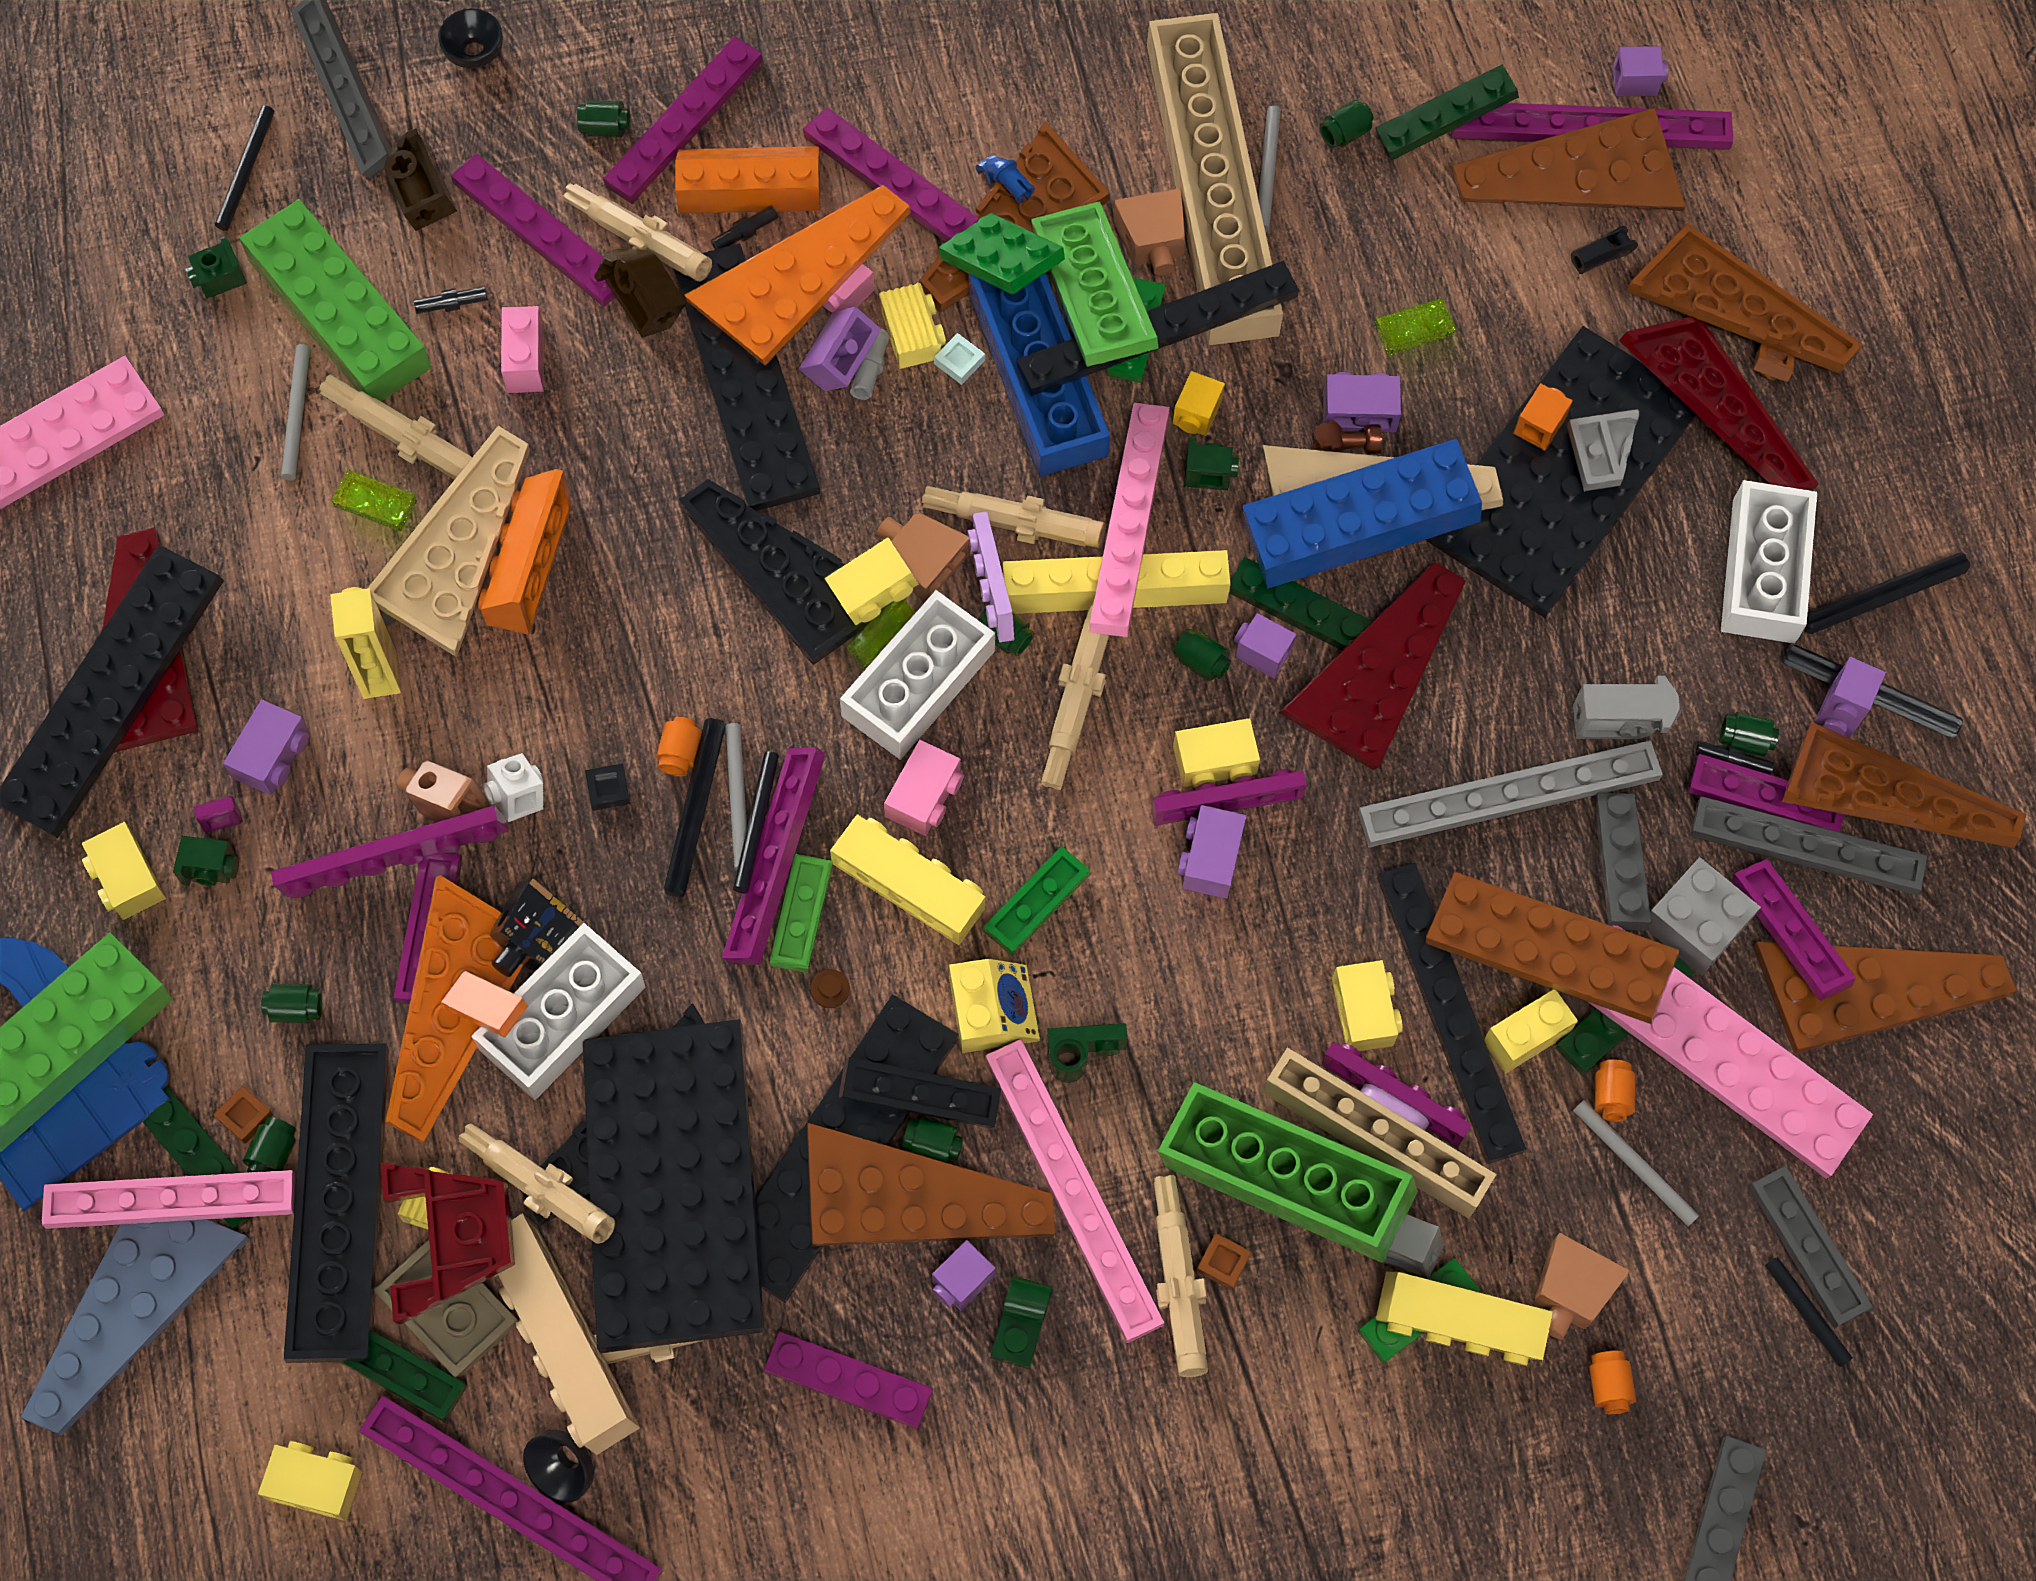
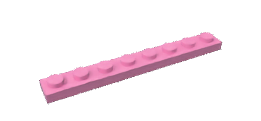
M1133 403L1090 620L1091 633L1128 637L1170 407Z
M1017 1040L985 1055V1061L998 1087L1001 1088V1093L1126 1343L1162 1327L1164 1321L1022 1040Z

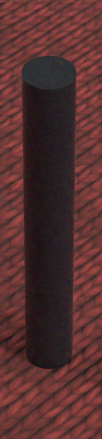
M1776 1257L1765 1265L1766 1269L1838 1366L1841 1367L1853 1359L1781 1260Z

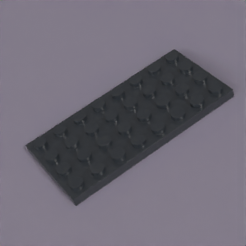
M1582 326L1476 464L1479 466L1495 467L1503 497V506L1482 510L1480 523L1425 540L1546 619L1697 414L1641 361L1585 326ZM1540 383L1549 388L1560 390L1567 398L1573 400L1565 421L1546 451L1513 434L1520 414ZM1638 409L1639 417L1635 426L1633 441L1621 485L1584 491L1567 429L1569 420Z
M741 1020L721 1021L584 1040L583 1063L590 1202L615 1220L614 1230L606 1241L600 1244L592 1241L597 1350L601 1354L765 1332L743 1025Z

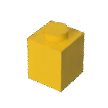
M1191 371L1175 405L1173 424L1179 426L1180 429L1187 433H1198L1207 436L1222 402L1225 383Z

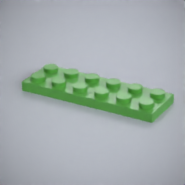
M1096 202L1031 219L1035 234L1064 248L1065 260L1050 269L1049 272L1086 366L1102 364L1159 349L1157 335L1101 203Z

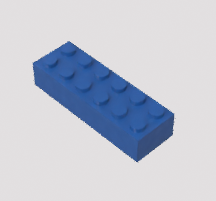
M1044 273L1013 295L969 274L970 300L1039 477L1108 457L1110 434L1087 376L1031 396L1017 368V359L1071 339L1046 274Z
M1457 439L1243 505L1244 526L1267 589L1480 523L1482 500Z

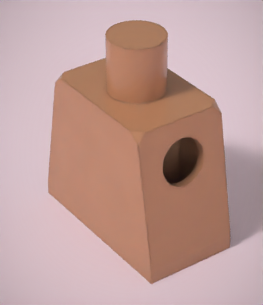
M1181 189L1114 200L1113 222L1132 262L1136 265L1152 263L1154 274L1157 276H1164L1173 272L1175 269L1173 258L1183 255L1185 241Z
M921 513L914 514L905 526H902L891 517H887L877 530L879 537L882 539L888 537L913 574L919 585L915 586L912 592L924 603L935 590L938 591L970 554V538Z
M430 761L423 762L418 771L409 767L405 768L397 780V787L405 791L418 812L434 822L490 807L473 779Z
M1559 1233L1550 1245L1534 1298L1536 1304L1553 1312L1548 1335L1562 1340L1571 1323L1586 1329L1625 1279L1629 1270Z

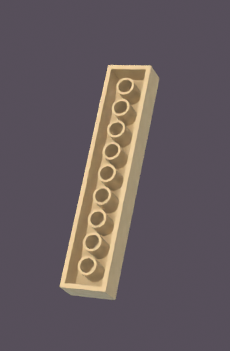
M1218 13L1149 21L1147 50L1176 189H1181L1184 229L1197 292L1268 267L1272 265ZM1281 304L1206 331L1208 346L1278 337L1283 318Z

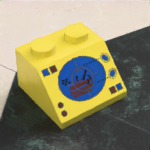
M994 959L949 965V979L962 1053L1000 1048L1020 1039L1023 1044L1040 1041L1027 965Z

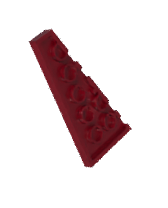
M1687 317L1627 331L1619 341L1771 485L1813 491L1819 485L1702 320Z
M155 527L117 536L102 630L157 546L160 545L159 535ZM182 647L113 753L199 731Z
M1437 562L1428 566L1393 603L1385 608L1366 629L1354 638L1321 673L1309 682L1278 713L1372 770L1380 767L1466 580Z

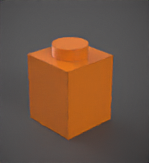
M1540 383L1520 414L1513 434L1546 451L1565 421L1573 400L1567 398L1560 390L1549 388Z

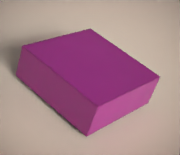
M232 796L193 807L197 821L204 832L207 833L243 822L240 809Z

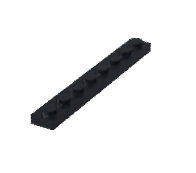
M1281 261L1146 312L1157 335L1158 348L1160 349L1297 298L1299 288L1285 262ZM1076 338L1017 359V368L1030 395L1034 396L1155 350L1087 367Z
M1416 863L1379 873L1377 878L1470 1123L1472 1124L1486 1165L1523 1154L1526 1150L1525 1144L1451 953L1426 944V936L1436 915Z

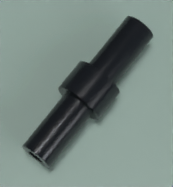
M771 205L750 218L744 216L734 222L731 229L713 238L711 244L714 249L730 246L739 240L744 242L755 236L756 230L777 219L778 214Z
M485 286L456 291V288L441 291V295L414 300L416 314L441 309L450 312L460 310L461 305L487 301L488 297Z
M1699 741L1695 753L1697 756L1702 754L1771 775L1774 767V762L1747 755L1745 750L1733 747L1727 749L1703 741Z

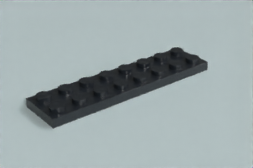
M740 243L702 253L712 260L711 271L702 281H696L690 276L684 275L672 268L679 291L685 300V294L746 261ZM687 302L685 310L747 506L759 511L820 494V487L777 355L766 365L762 364Z
M161 545L157 546L0 786L1 808L56 838L60 836L223 584L224 580L218 574Z
M892 994L851 1057L936 1074L958 1041L959 1034ZM843 1069L755 1199L762 1289L785 1303L823 1247L812 1246L807 1124H814L889 1146L911 1113L838 1098Z
M387 1044L306 1045L284 1345V1361L286 1363L370 1362L381 1186L380 1164H382L389 1053Z

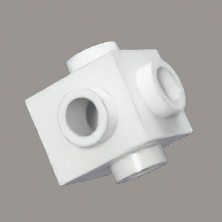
M523 753L487 765V782L484 783L486 797L490 804L498 806L508 822L543 810V779L541 773L535 765L531 766Z

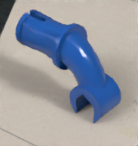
M991 154L976 165L978 175L985 172L987 185L993 182H1001L1019 204L1024 202L1023 195L1028 199L1035 191V187L1016 168L1017 162L1013 159L1007 160Z

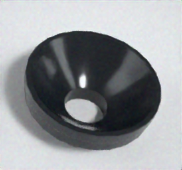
M469 8L454 12L443 21L438 33L442 52L449 61L460 67L475 68L488 64L498 56L503 44L502 28L498 20L489 12L481 9ZM470 43L483 45V50L477 55H468L464 52V48Z
M548 1429L536 1435L527 1443L523 1453L524 1467L532 1484L542 1494L557 1502L572 1503L580 1499L587 1492L594 1479L591 1452L585 1446L579 1448L570 1433L557 1429ZM563 1446H566L574 1453L579 1463H574L566 1457Z

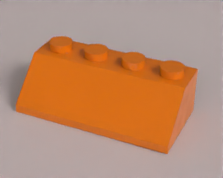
M819 146L679 149L675 160V192L679 214L760 212L771 205L776 211H820Z
M554 469L524 479L521 491L516 490L511 503V511L513 512L510 523H505L501 531L500 543L502 548L499 556L495 555L490 564L489 575L492 578L488 589L483 588L479 597L478 609L482 611L485 623L488 626L530 635L572 506L563 470Z

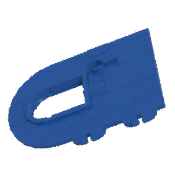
M16 938L0 939V985L8 988L22 1007L28 1004L69 968L54 952L35 942ZM125 1042L31 1125L30 1130L24 1134L22 1133L0 1153V1180L24 1212L43 1198L44 1185L62 1184L71 1175L75 1174L113 1145L114 1142L146 1120L151 1112L166 1101H171L163 1090L169 1082L168 1066L162 1059L156 1061L150 1067L147 1065L158 1055L152 1046H147L143 1042H133L129 1045Z

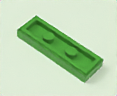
M799 854L794 855L769 961L770 966L809 973L833 869V861Z

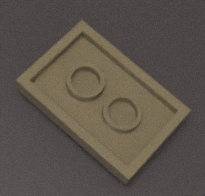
M429 1240L374 1289V1292L391 1310L390 1285L432 1277ZM480 1283L404 1324L440 1363L459 1380L516 1326L518 1320L483 1283Z

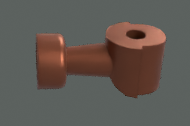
M1329 420L1328 423H1322L1315 429L1311 449L1342 453L1344 449L1364 447L1365 452L1368 454H1380L1382 449L1380 424L1366 425L1364 432L1342 431L1341 426L1336 421Z

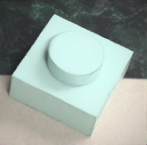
M958 333L934 357V365L961 385L985 361V353Z

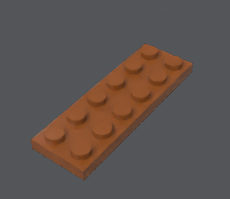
M1454 872L1426 936V944L1649 1024L1653 1022L1679 956V950L1458 872Z

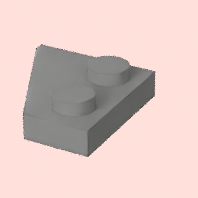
M1638 409L1569 420L1567 429L1584 491L1621 485L1633 441L1635 426L1639 417Z

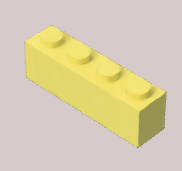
M351 587L344 589L341 593L330 594L335 638L363 699L400 694L401 686L397 652L370 588Z
M856 815L830 850L833 865L957 945L961 944L985 910V896L982 895L983 891L978 885L967 879H964L962 882L951 875V870L937 859L929 861L918 854L919 850L908 840L901 838L898 841L887 834V829L875 819L868 818V820H865L861 816Z
M1386 1272L1376 1320L1388 1323L1387 1331L1412 1336V1331L1416 1330L1427 1333L1426 1341L1450 1346L1451 1340L1466 1343L1465 1351L1489 1356L1491 1349L1503 1352V1361L1527 1366L1529 1359L1543 1360L1553 1312L1401 1272Z

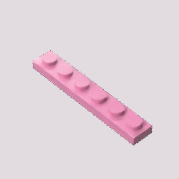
M292 1170L46 1184L44 1185L42 1225L46 1229L294 1214L295 1174Z

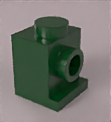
M227 236L220 239L222 242L220 244L188 255L191 266L186 267L185 270L193 288L201 286L206 299L247 284Z
M1189 437L1184 487L1228 491L1230 477H1237L1239 455H1232L1233 447H1224L1218 443L1197 445V438Z
M181 836L173 873L182 885L190 886L192 879L201 885L215 886L216 882L230 883V879L236 877L239 868V858L228 841Z

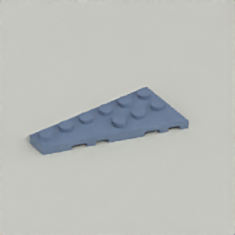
M207 1219L120 1224L20 1418L62 1436L99 1398L98 1394L116 1375L120 1376L128 1368L129 1362L144 1346L147 1348L193 1300L192 1296L210 1277L214 1278L222 1270V1265L237 1249L241 1250L250 1239L246 1235Z

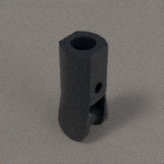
M1620 226L1605 236L1574 250L1571 253V261L1579 274L1586 273L1609 261L1632 253L1637 248L1638 243L1636 240L1629 238L1627 227ZM1616 243L1617 247L1613 248L1611 244Z

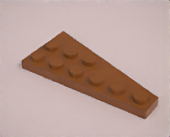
M1655 108L1454 164L1451 168L1461 202L1502 204L1504 202H1524L1527 205L1549 203L1559 204V206L1599 208L1621 206L1638 207V209L1648 210L1652 208H1670L1673 211H1683L1686 208Z
M1044 121L1038 129V134L1030 144L1027 143L1020 152V157L1016 161V168L1035 187L1034 193L1028 199L1023 195L1024 202L1019 204L1001 182H996L977 206L974 215L980 219L993 213L1033 232L1031 219L1096 202L1104 205L1110 201V192L1048 123ZM940 254L919 280L924 293L932 295L935 306L941 312L969 294V273L941 260Z
M1688 223L1639 272L1626 290L1637 296L1839 374L1863 346L1859 341Z
M1813 722L1810 723L1805 733L1782 802L2010 848H2014L2020 840L2026 818L2025 813Z
M1756 942L1753 946L1794 1054L2013 996L2017 992L2002 955L1832 946L1856 979L1853 986L1819 1001L1777 943Z
M807 1124L812 1246L1052 1237L1055 1235L1052 1193L814 1124Z

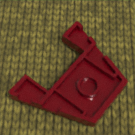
M391 1163L380 1164L384 1201L390 1203L419 1197L426 1198L432 1268L431 1278L390 1285L393 1322L397 1324L405 1323L515 1265L508 1184L504 1181L454 1173H440L416 1167H402Z

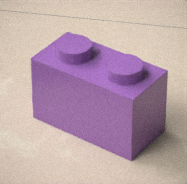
M856 306L833 312L799 367V370L823 391L847 387L877 338L881 328Z
M1348 372L1327 374L1323 390L1324 423H1328L1329 420L1336 421L1341 426L1342 431H1364L1366 425L1380 424L1381 432H1396L1401 417L1400 376H1389L1385 373L1353 375Z
M1849 657L1829 687L1814 723L1850 738L1870 711L1886 672L1853 657Z
M261 699L223 765L231 778L272 796L277 786H282L287 780L290 772L289 765L295 755L300 754L305 749L309 739V730L301 716Z
M1201 805L1198 818L1190 817L1186 839L1193 840L1190 853L1182 851L1177 873L1184 875L1182 889L1228 898L1246 815Z

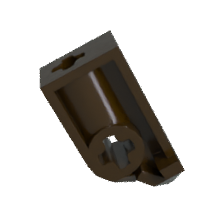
M415 128L401 135L396 146L397 148L387 156L385 171L403 215L415 231L457 212V209L436 163L435 155L420 130Z
M615 249L606 252L594 275L597 282L602 280L607 282L642 338L670 329L687 304L659 258L648 250Z

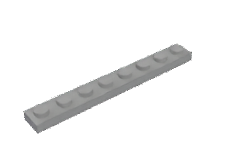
M1650 740L1360 807L1358 815L1368 847L1370 848L1590 797L1597 793H1607L1659 781L1663 774Z

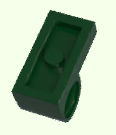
M1127 1024L1047 1028V1055L1049 1056V1067L1052 1075L1061 1082H1075L1086 1071L1088 1052H1096L1097 1056L1106 1057L1119 1054V1050H1126L1128 1040ZM1063 1053H1072L1078 1057L1079 1062L1073 1066H1065L1061 1064L1058 1057Z
M1013 1275L991 1352V1359L1030 1370L1053 1287Z

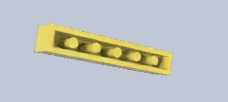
M1227 550L1143 554L1133 608L1227 603L1230 589ZM1103 556L1003 561V577L1012 611L1016 614L1089 610V607L1094 605Z

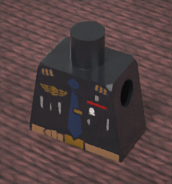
M532 877L520 881L515 886L490 932L491 938L503 948L492 961V965L497 971L507 977H511L520 964L531 971L538 969L584 922Z

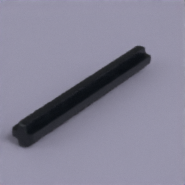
M1959 552L1807 612V624L1804 629L1807 633L1813 634L1965 574L1971 567L1970 561L1967 559L1966 554Z
M1790 644L1783 657L1784 664L1829 684L1833 683L1844 666L1796 644ZM1881 683L1873 702L1951 738L1956 737L1963 724L1961 717L1885 683Z
M707 718L704 721L664 885L665 894L672 897L682 898L686 893L725 731V724L719 719Z

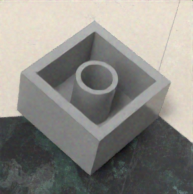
M1699 857L1651 910V924L1648 931L1664 945L1678 949L1679 957L1703 976L1750 923L1761 907Z

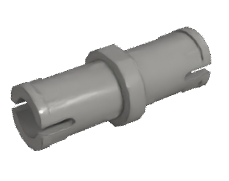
M883 329L879 332L856 371L850 393L857 399L867 400L869 397H872L877 376L883 372L885 366L883 357L890 338L889 333Z

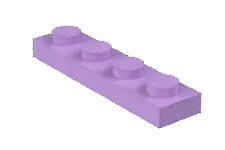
M988 513L972 514L974 529L967 530V535L970 538V551H977L978 553L973 555L976 576H983L984 578L979 580L982 601L990 602V605L986 606L989 628L996 627L999 642L1014 640L1013 613Z

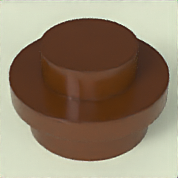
M827 969L815 975L811 982L810 992L813 1000L818 1005L824 1008H836L847 1000L850 985L843 973L834 969Z

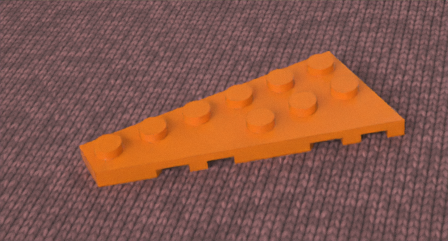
M882 185L685 294L686 301L762 364L766 365L911 213L910 206Z
M441 875L436 876L385 1122L418 1142L425 1141L473 1056L477 1046L472 1035L481 1027L448 1011L441 1001L464 971L509 991L523 967L520 964L511 977L501 974L493 967L492 961L503 948L491 938L490 932L501 912Z

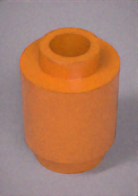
M675 717L673 721L665 722L656 755L660 771L674 776H686L688 770L694 766L702 731L696 727L695 721L685 717Z
M1623 1060L1603 1061L1600 1063V1070L1595 1074V1111L1603 1115V1119L1607 1121H1624L1627 1119V1116L1635 1112L1636 1074L1632 1071V1065L1629 1062Z
M1606 1351L1592 1355L1593 1364L1589 1366L1595 1407L1604 1408L1605 1414L1628 1412L1629 1405L1636 1402L1631 1364L1630 1361L1625 1359V1353L1623 1351Z

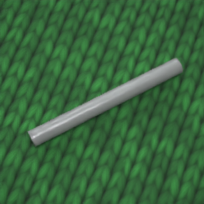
M1274 105L1269 106L1266 113L1258 196L1265 232L1270 230L1281 109Z
M298 344L295 349L281 478L284 480H295L297 473L311 349L305 344Z
M730 723L725 726L734 869L737 870L747 830L741 725Z
M1585 1100L1573 1110L1688 1227L1699 1217Z

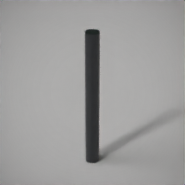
M261 106L215 222V226L220 230L228 231L275 112L269 106Z
M772 751L765 752L762 760L733 890L738 893H748L779 759V755Z

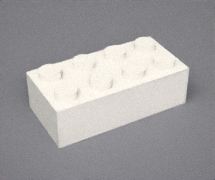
M1743 480L1733 499L1721 632L1796 643L1807 624L1817 492Z
M935 590L840 698L841 716L901 760L995 652V632Z
M583 923L514 993L524 999L528 1008L508 1035L504 1038L480 1027L472 1035V1038L482 1054L532 1099L536 1100L583 1052V1041L597 1038L646 988L642 974L589 926Z

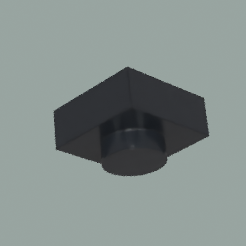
M623 763L585 770L592 811L631 804Z

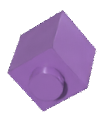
M1661 46L1619 47L1612 67L1616 96H1657L1662 82H1666L1668 78L1667 60H1662Z
M1257 613L1250 624L1246 622L1242 624L1234 639V642L1238 643L1236 658L1275 679L1293 650L1296 633Z
M966 1240L932 1274V1283L935 1285L932 1291L947 1307L954 1304L962 1311L995 1278L996 1268Z

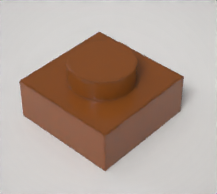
M1760 343L1755 354L1753 370L1758 371L1760 375L1769 380L1780 379L1788 382L1794 370L1795 356Z
M241 1086L216 1111L214 1116L238 1139L246 1144L254 1136L258 1126L264 1124L266 1118L272 1117L273 1113L244 1086Z
M1215 1233L1196 1272L1233 1290L1251 1255V1251Z

